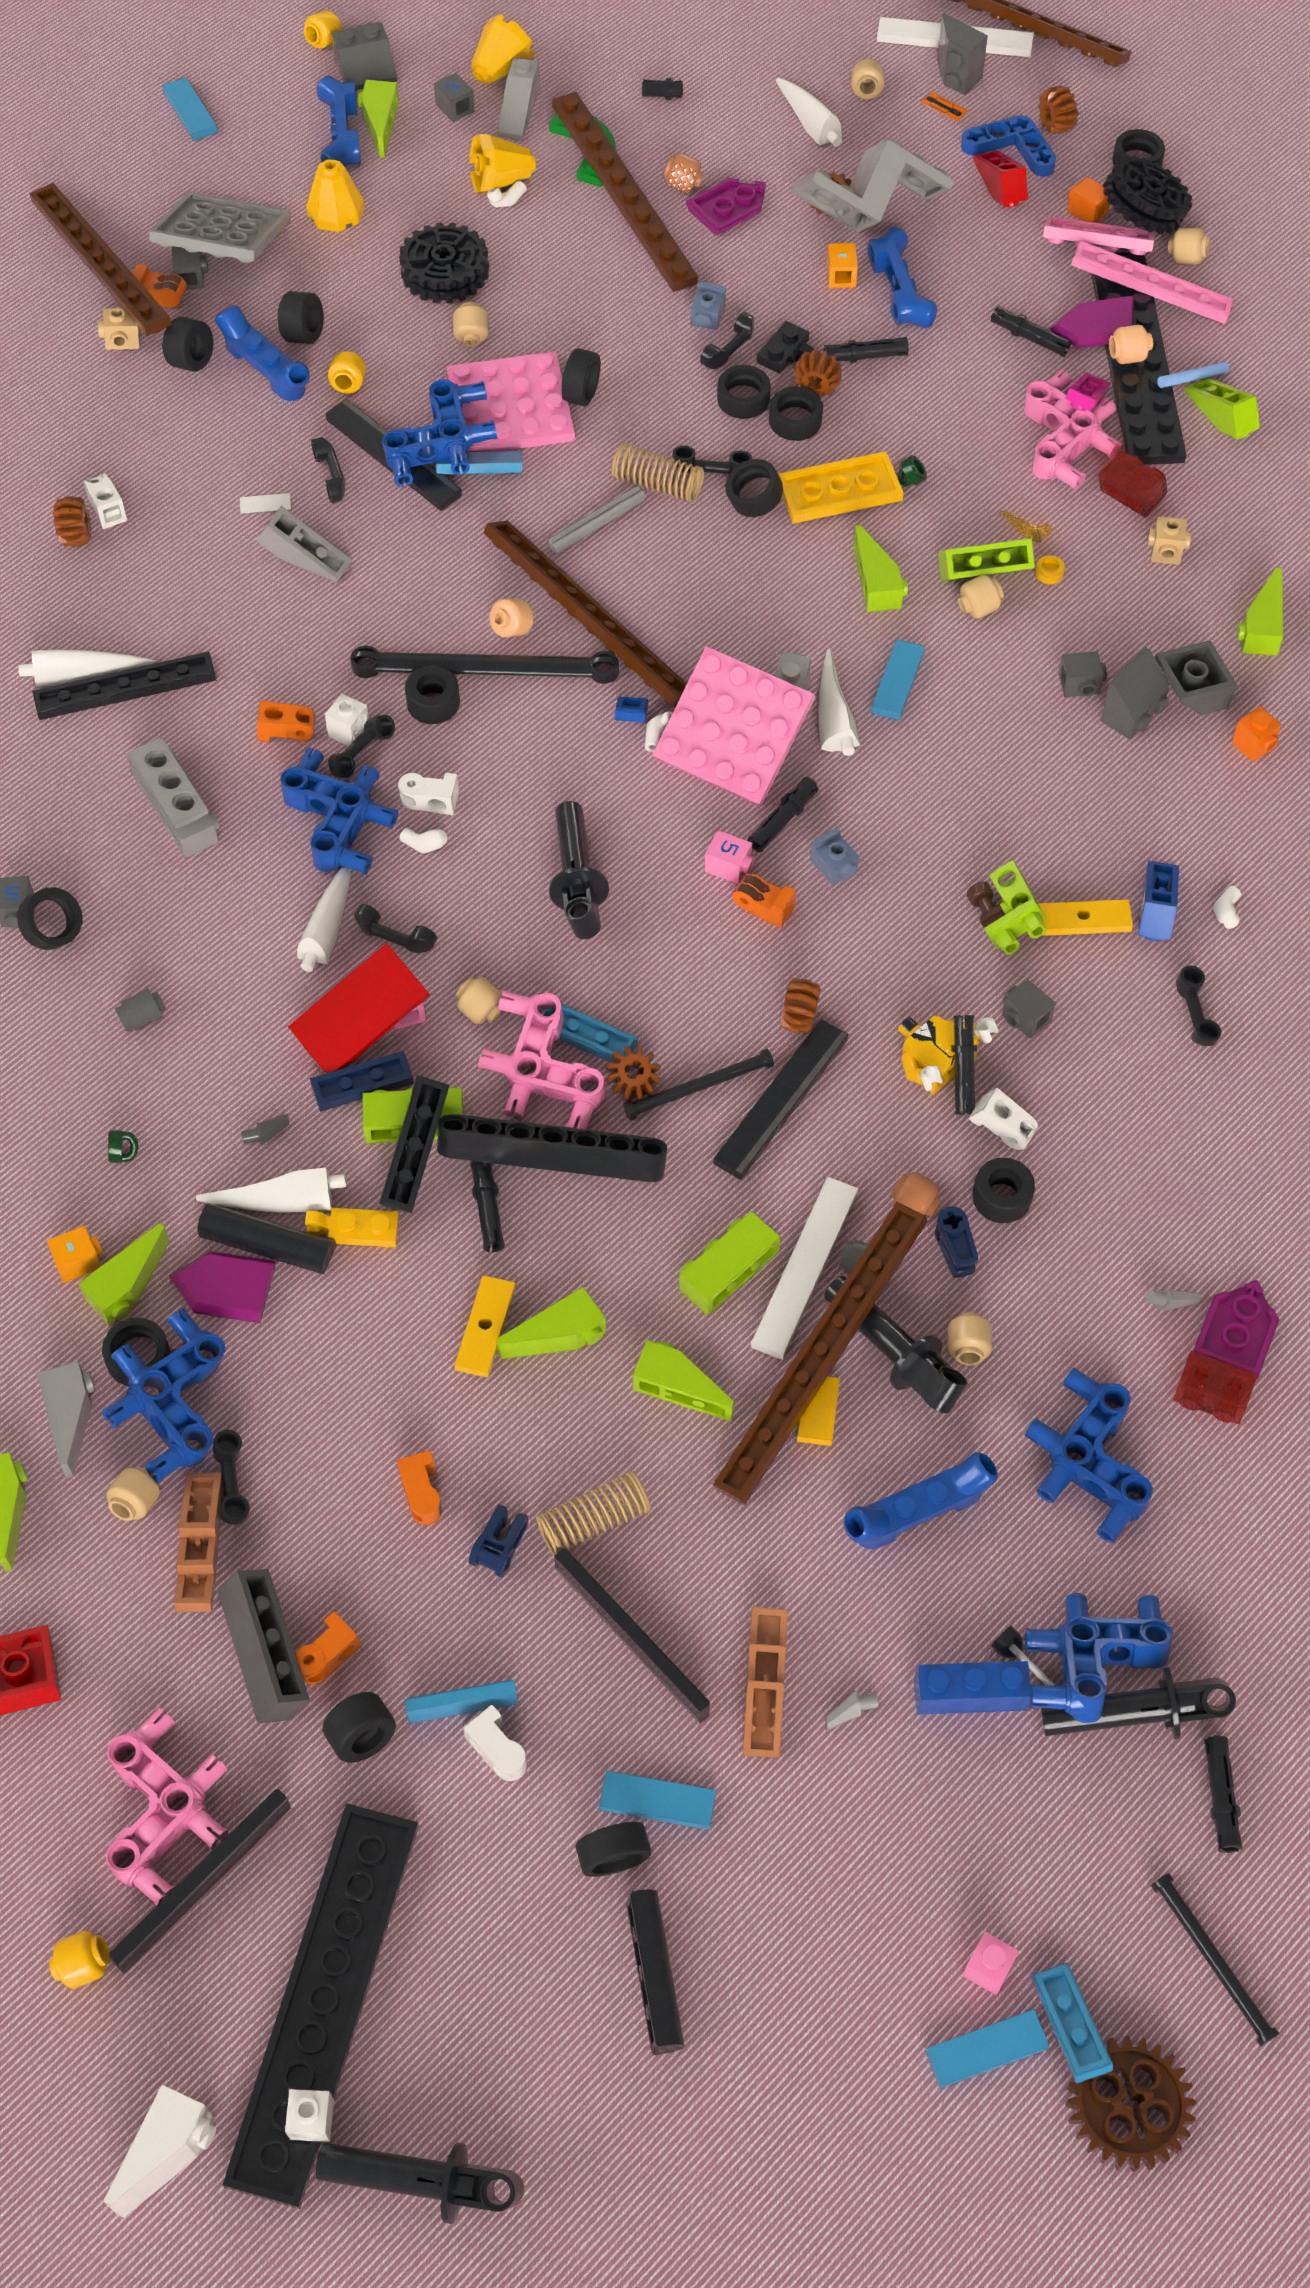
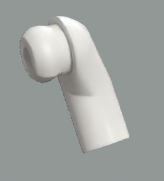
M516 181L507 192H501L499 188H493L488 191L487 197L489 203L494 207L513 206L527 188L521 181Z
M667 711L648 722L645 735V749L647 751L654 752L673 712Z
M408 827L401 832L399 837L401 842L422 854L440 849L446 844L448 839L446 832L441 829H433L418 834Z
M1229 886L1213 906L1219 923H1223L1227 929L1234 928L1240 922V917L1236 914L1234 904L1241 897V892L1235 886Z

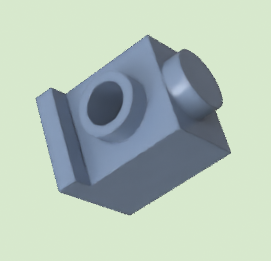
M699 281L698 290L691 307V325L714 330L718 329L726 307V286Z
M837 827L812 841L810 860L832 885L842 879L847 880L852 877L858 869L859 860L858 854L840 835L841 831Z

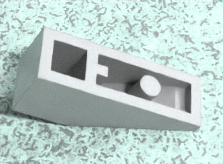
M513 58L507 75L497 130L498 137L523 140L540 89L539 61Z
M282 506L256 540V542L277 558L336 583L352 562V559Z
M78 1361L37 1373L59 1463L66 1479L74 1476L92 1407L89 1393L95 1391L90 1372L83 1373Z

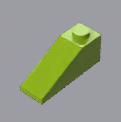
M366 80L363 91L360 90L358 94V106L362 107L364 121L379 157L385 158L399 106L397 82Z
M1208 377L1184 387L1188 397L1220 432L1230 435L1234 439H1242L1247 437L1250 432L1260 429L1257 397L1255 395Z
M855 525L853 547L867 612L902 609L903 597L908 595L906 578H901L899 566L861 525Z
M1280 567L1275 568L1247 610L1244 623L1239 622L1237 641H1242V653L1278 656L1283 640L1282 568Z
M161 1222L78 1283L84 1299L108 1325H111L116 1320L125 1318L132 1308L137 1305L169 1244V1239Z
M581 1287L497 1338L498 1355L501 1359L578 1350L586 1344L589 1346L593 1345L606 1333V1317L584 1287Z
M646 1340L633 1373L634 1391L731 1422L734 1401L671 1344L663 1341L655 1343Z
M10 1452L0 1455V1563L5 1572L13 1570L26 1499L22 1483L28 1481L22 1462L15 1463Z

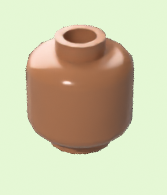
M912 1172L908 1176L903 1174L890 1195L894 1199L893 1206L897 1201L931 1218L942 1203V1200L937 1198L940 1192L939 1185L918 1172Z

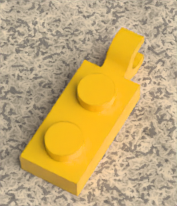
M332 1208L331 1216H327L318 1211H307L305 1225H307L306 1232L315 1235L328 1234V1239L334 1240L336 1244L396 1248L399 1212Z

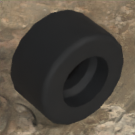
M288 291L283 295L278 308V327L281 336L286 342L313 344L318 340L323 328L324 313L320 298L315 293Z
M179 316L171 321L172 325L168 326L164 332L162 341L163 355L166 362L172 367L197 372L202 370L211 358L214 345L213 334L205 322Z
M431 665L423 666L408 676L405 683L407 710L414 719L426 724H440L450 720L457 713L460 706L458 680L451 671L444 667ZM428 693H440V695L436 697L424 696Z
M996 1158L987 1161L976 1175L973 1187V1203L978 1212L988 1220L996 1223L1017 1221L1029 1211L1035 1192L1034 1177L1029 1168L1020 1161L1011 1158ZM1006 1184L1016 1191V1195L1011 1197L999 1196L991 1190V1186Z
M360 1692L339 1702L324 1719L322 1731L338 1758L346 1763H353L373 1756L388 1744L394 1735L396 1723L379 1695L373 1692Z

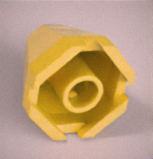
M501 14L490 18L485 24L471 63L475 79L480 83H487L488 85L508 74L513 58L531 60L535 55L534 50L530 51V47L533 45L531 38L518 23L512 20L509 23L504 22L505 16Z
M479 134L472 138L469 159L470 163H474L475 170H470V178L475 193H487L493 188H502L516 181L527 179L535 171L536 159L534 155H531L530 149L490 134Z
M331 159L319 163L306 206L307 216L310 219L313 218L315 226L322 230L341 232L346 230V225L352 223V227L359 224L365 209L364 199L346 168L340 161Z

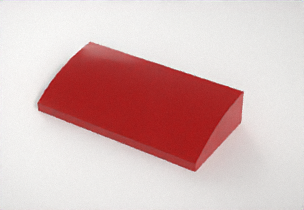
M386 943L292 1022L288 1028L327 1074L348 1066L427 999L430 994Z
M48 1625L0 1636V1716L62 1700Z

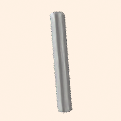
M635 486L551 536L548 539L549 548L554 553H559L644 502V491L639 486Z

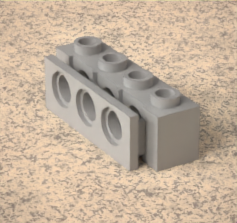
M162 737L133 749L126 754L132 775L185 858L219 843L216 830L219 829V824L212 812L209 813L200 792L195 790L187 772L181 768L173 750L168 748Z

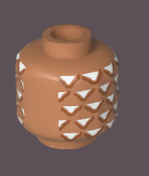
M680 152L675 157L670 156L663 177L666 178L667 186L688 194L693 187L699 188L704 173L700 172L701 162L698 159Z

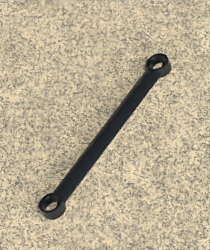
M365 645L355 648L350 656L352 671L361 678H371L379 672L413 673L423 666L431 665L444 667L453 674L591 677L594 681L601 684L611 683L619 675L618 658L615 654L608 651L597 652L592 657L378 652L376 648ZM369 657L375 660L370 666H359L356 664L361 658ZM600 663H609L614 666L608 672L598 671L594 667Z

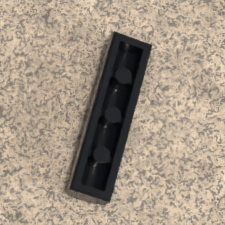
M417 1075L379 1201L380 1205L412 1213L450 1085Z
M211 1203L205 1205L198 1222L197 1230L201 1238L323 1275L336 1248L334 1240Z
M653 1889L632 1891L626 1902L651 2054L653 2053V2056L675 2052L683 2049L685 2045L658 1891Z

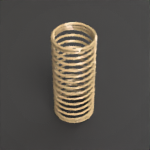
M626 442L621 443L616 450L611 468L613 478L622 479L629 483L634 482L635 485L640 484L641 487L646 486L647 489L652 488L653 491L658 490L659 493L664 492L665 495L670 494L671 497L676 496L677 499L682 498L683 501L686 500L690 503L696 500L704 478V470L698 465L693 468L692 464L687 466L686 462L681 464L680 460L675 462L674 458L669 460L668 456L663 457L662 454L658 456L656 452L652 454L650 450L646 452L645 448L640 450L639 446L634 448L633 444L629 445ZM625 447V453L622 460V464L620 470L617 473L619 458ZM637 450V457L634 463V467L629 475L633 455ZM643 452L642 462H641L639 471H638L637 475L635 476L636 467H637V464H638V461H639V457H640L641 453ZM649 453L648 464L643 474V477L641 478L643 465ZM654 455H655L654 466H653L652 472H651V474H650V476H649V478H648V480H647L649 467H650L651 461H652V459H653V457H654ZM661 457L660 467L653 482L655 468ZM667 459L666 469L662 477V480L659 483L661 470L665 460ZM673 461L671 474L665 485L667 472L671 462ZM679 463L678 472L675 481L671 487L673 474L677 464ZM685 465L683 477L677 489L679 476L683 466ZM691 467L689 479L683 491L685 478L689 468Z
M633 1471L626 1472L624 1478L618 1476L617 1482L612 1479L610 1480V1485L603 1483V1488L597 1486L595 1491L589 1490L588 1495L582 1493L581 1499L576 1496L574 1502L568 1500L567 1506L561 1503L559 1509L553 1507L552 1512L546 1510L545 1515L540 1513V1515L536 1516L543 1539L554 1556L563 1548L550 1524L548 1514L554 1520L564 1546L567 1550L571 1549L567 1536L557 1520L555 1510L561 1516L566 1532L574 1546L577 1547L578 1542L564 1516L563 1507L568 1512L573 1528L581 1543H585V1538L571 1512L570 1504L576 1510L579 1522L587 1538L592 1540L591 1531L578 1508L577 1500L583 1506L593 1533L596 1536L600 1535L595 1520L585 1504L584 1497L589 1501L600 1529L604 1533L607 1532L602 1516L592 1500L591 1493L597 1499L601 1513L608 1527L612 1530L614 1529L612 1519L599 1497L598 1490L604 1495L610 1514L618 1526H621V1521L612 1501L606 1493V1487L611 1491L615 1506L624 1522L628 1523L626 1511L631 1519H635L632 1505L640 1516L643 1513L647 1514V1512H650L651 1506L642 1483ZM620 1480L625 1484L630 1501L620 1485ZM613 1483H614V1484L616 1485V1487L618 1488V1491H619L620 1497H621V1499H622V1502H623V1504H624V1506H625V1509H624V1507H623V1505H622V1503H621L619 1497L617 1496V1494L615 1493V1491H614V1489H613Z

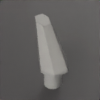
M1149 1290L1146 1293L1147 1303L1155 1304L1156 1309L1165 1311L1198 1304L1202 1300L1201 1294L1182 1291Z
M853 1691L826 1716V1730L856 1717H861L862 1710L878 1708L876 1693L859 1696L858 1691Z

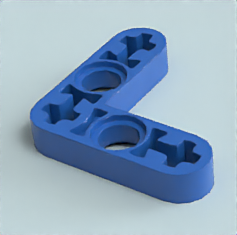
M1019 115L965 130L962 134L961 150L968 155H978L1015 145L1035 175L1044 177L1054 172L1056 156L1033 120L1027 116ZM998 133L1002 134L1003 136L994 137L991 134ZM1027 144H1035V145H1037L1038 147H1037V148H1031V147H1028V146H1026V145H1027Z

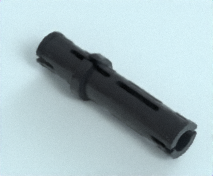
M999 305L995 308L994 311L997 312V315L995 313L992 314L990 320L992 323L1010 330L1011 334L1016 337L1020 335L1059 354L1061 357H1065L1068 353L1065 350L1070 349L1071 340L1065 339L1028 321L1027 317L1023 314L1018 316Z
M907 337L866 342L849 340L848 343L824 345L823 352L826 350L828 356H836V362L849 361L850 363H856L857 360L906 356L909 352V342Z
M804 777L793 791L786 793L781 798L779 806L747 838V841L752 843V849L757 852H763L795 815L798 816L803 812L804 805L819 790V787H816L817 783L813 779Z
M954 1015L955 1045H951V1052H955V1114L965 1115L964 1102L966 1101V1113L971 1115L975 1109L974 1052H977V1045L974 1044L975 1015H964V1029L963 1016Z
M472 1161L470 1165L474 1180L472 1195L477 1200L483 1249L486 1252H490L491 1244L492 1253L499 1252L505 1247V1242L503 1240L497 1203L499 1188L497 1183L494 1182L492 1163H485L484 1166L483 1162Z
M1212 1736L1204 1740L1207 1754L1209 1781L1213 1800L1210 1814L1211 1818L1215 1820L1218 1851L1222 1853L1238 1852L1243 1848L1238 1825V1817L1241 1816L1240 1806L1236 1805L1228 1738L1225 1736Z

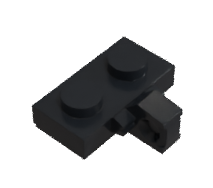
M785 321L757 354L756 362L780 374L790 362L799 361L804 352L811 353L814 350L813 347L807 344L810 332Z

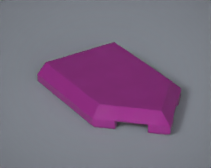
M728 178L687 200L686 205L689 212L716 236L761 212L766 182L755 181V184L739 183V179Z
M1134 296L1078 303L1050 328V331L1071 340V345L1076 348L1109 344L1110 336L1114 335L1117 328L1133 325Z
M209 1251L169 1275V1278L196 1314L261 1323L276 1261Z
M1258 1280L1246 1283L1238 1289L1229 1292L1224 1291L1213 1296L1192 1355L1197 1360L1247 1379H1258L1279 1322L1274 1309L1270 1308L1265 1299L1263 1289Z

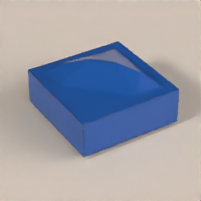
M618 697L615 720L645 722L648 711V699Z

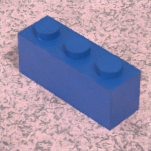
M1028 1661L917 1665L914 1677L917 1715L1027 1711L1029 1706L1031 1685Z

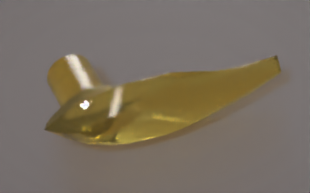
M1001 511L999 513L1022 536L1027 539L1032 538L1033 542L1041 543L1042 537L1051 534V527L1048 524L1035 527L1009 512Z

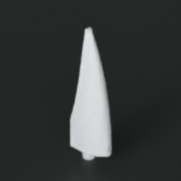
M778 77L776 79L778 86L806 132L819 146L830 142L834 147H838L842 143V129L838 117L812 94L798 85Z
M831 648L827 649L819 689L818 718L820 745L822 750L830 752L842 751L844 755L849 756L855 752L854 747L860 746L856 722L842 693Z
M32 650L33 664H20L18 668L20 677L34 676L36 687H46L154 664L155 660L100 651Z
M341 867L325 890L305 928L297 949L298 959H303L301 968L304 971H313L316 962L326 965L329 962L342 921L352 869Z
M326 1167L299 1170L244 1187L196 1195V1200L249 1211L277 1213L331 1211L332 1189L347 1187L345 1174L329 1175Z

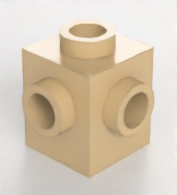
M123 308L102 309L103 321H98L99 338H105L106 350L139 349L138 325Z
M1157 517L1155 528H1150L1147 545L1152 546L1151 562L1180 565L1183 550H1189L1191 532L1186 531L1187 519Z

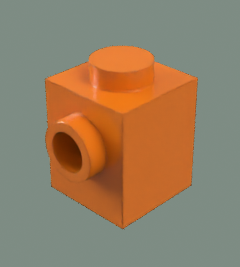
M1088 176L1079 184H1075L1068 194L1069 204L1067 212L1082 221L1098 223L1109 213L1111 206L1107 202L1108 196L1103 193L1105 189L1103 185Z
M1259 706L1238 721L1232 744L1254 762L1273 750L1278 744V735L1282 724L1263 707Z

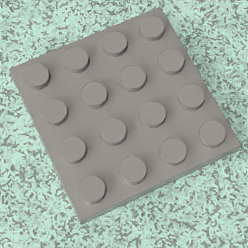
M188 191L149 230V242L159 243L160 246L167 248L181 247L193 253L207 252L218 258L233 257L244 263L254 262L290 222L291 211Z

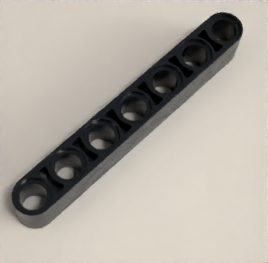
M459 1114L444 1115L438 1123L437 1151L440 1155L447 1158L643 1182L660 1181L665 1173L668 1148L664 1141L656 1138Z

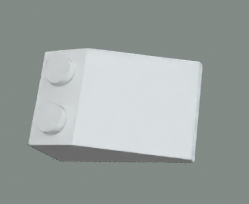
M161 2085L103 2201L117 2215L123 2218L126 2217L194 2161L201 2149L206 2150L210 2146L216 2133V2127L213 2126L215 2118L205 2104Z

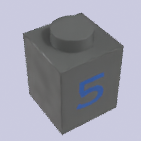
M457 73L434 83L436 105L452 122L475 112L473 90Z
M28 876L0 878L1 927L18 928L17 913L20 904L28 895L34 893Z

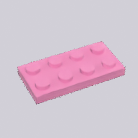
M1047 216L1043 237L1048 238V242L1063 244L1064 240L1075 241V245L1078 246L1079 241H1083L1091 245H1102V249L1107 251H1118L1119 248L1130 249L1129 252L1132 254L1145 255L1146 251L1152 252L1154 230L1151 233L1146 231V229Z

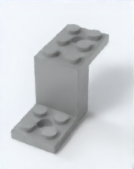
M886 139L864 151L849 187L832 181V177L825 172L815 171L794 182L790 192L854 231L859 232L881 221L897 183L927 201L950 191L954 180L947 176L945 170L939 167H932L926 163L922 156L903 149V145L900 142Z

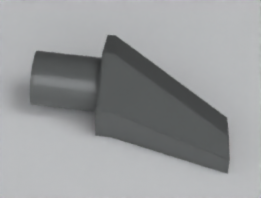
M288 1113L256 1123L257 1128L241 1131L243 1143L248 1144L260 1141L261 1145H263L289 1125Z

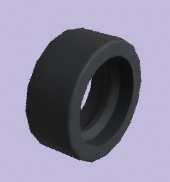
M1134 129L1122 133L1117 138L1112 158L1113 166L1118 159L1122 160L1124 156L1132 158L1125 152L1140 150L1152 156L1147 158L1151 163L1155 164L1157 162L1162 167L1165 145L1164 141L1157 134L1148 130Z
M577 348L570 354L562 379L561 393L563 400L583 407L589 405L596 392L600 376L601 361L598 353Z
M736 365L726 369L720 375L717 382V400L723 412L731 417L747 419L761 415L768 408L771 385L770 379L764 371L755 366ZM744 385L759 391L757 395L750 398L735 397L728 392L731 388Z
M797 386L783 388L775 393L770 400L769 424L772 431L779 437L794 441L809 439L817 434L822 425L823 403L820 396L813 390ZM800 407L808 410L812 415L806 419L791 420L784 417L780 412L787 408Z
M751 459L742 462L728 475L725 484L726 495L737 513L745 517H758L767 514L776 507L783 494V484L776 469L771 463L763 459ZM757 478H767L770 480L767 488L758 496L749 499L739 497L741 489L749 481Z
M46 887L28 895L20 904L17 913L18 928L23 938L32 946L42 950H54L72 942L80 933L83 923L82 910L77 900L69 892L57 887ZM44 900H51L62 908L66 916V927L61 935L47 937L38 930L33 915L38 903Z
M130 1318L119 1322L108 1331L103 1340L102 1355L109 1374L118 1383L128 1387L129 1378L111 1358L112 1354L124 1342L135 1337H147L155 1342L157 1347L156 1355L146 1366H152L171 1354L164 1331L155 1322L145 1318Z
M624 1822L598 1829L579 1839L575 1845L582 1872L585 1876L589 1877L606 1876L630 1869L649 1859L652 1854L645 1827L639 1822Z

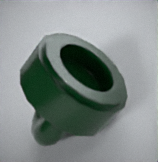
M910 455L901 462L902 467L898 473L900 485L904 487L911 484L918 485L926 480V469L916 456Z
M110 1130L108 1132V1161L110 1163H122L133 1160L139 1148L135 1135L122 1130ZM122 1140L130 1142V1151L127 1154H122Z

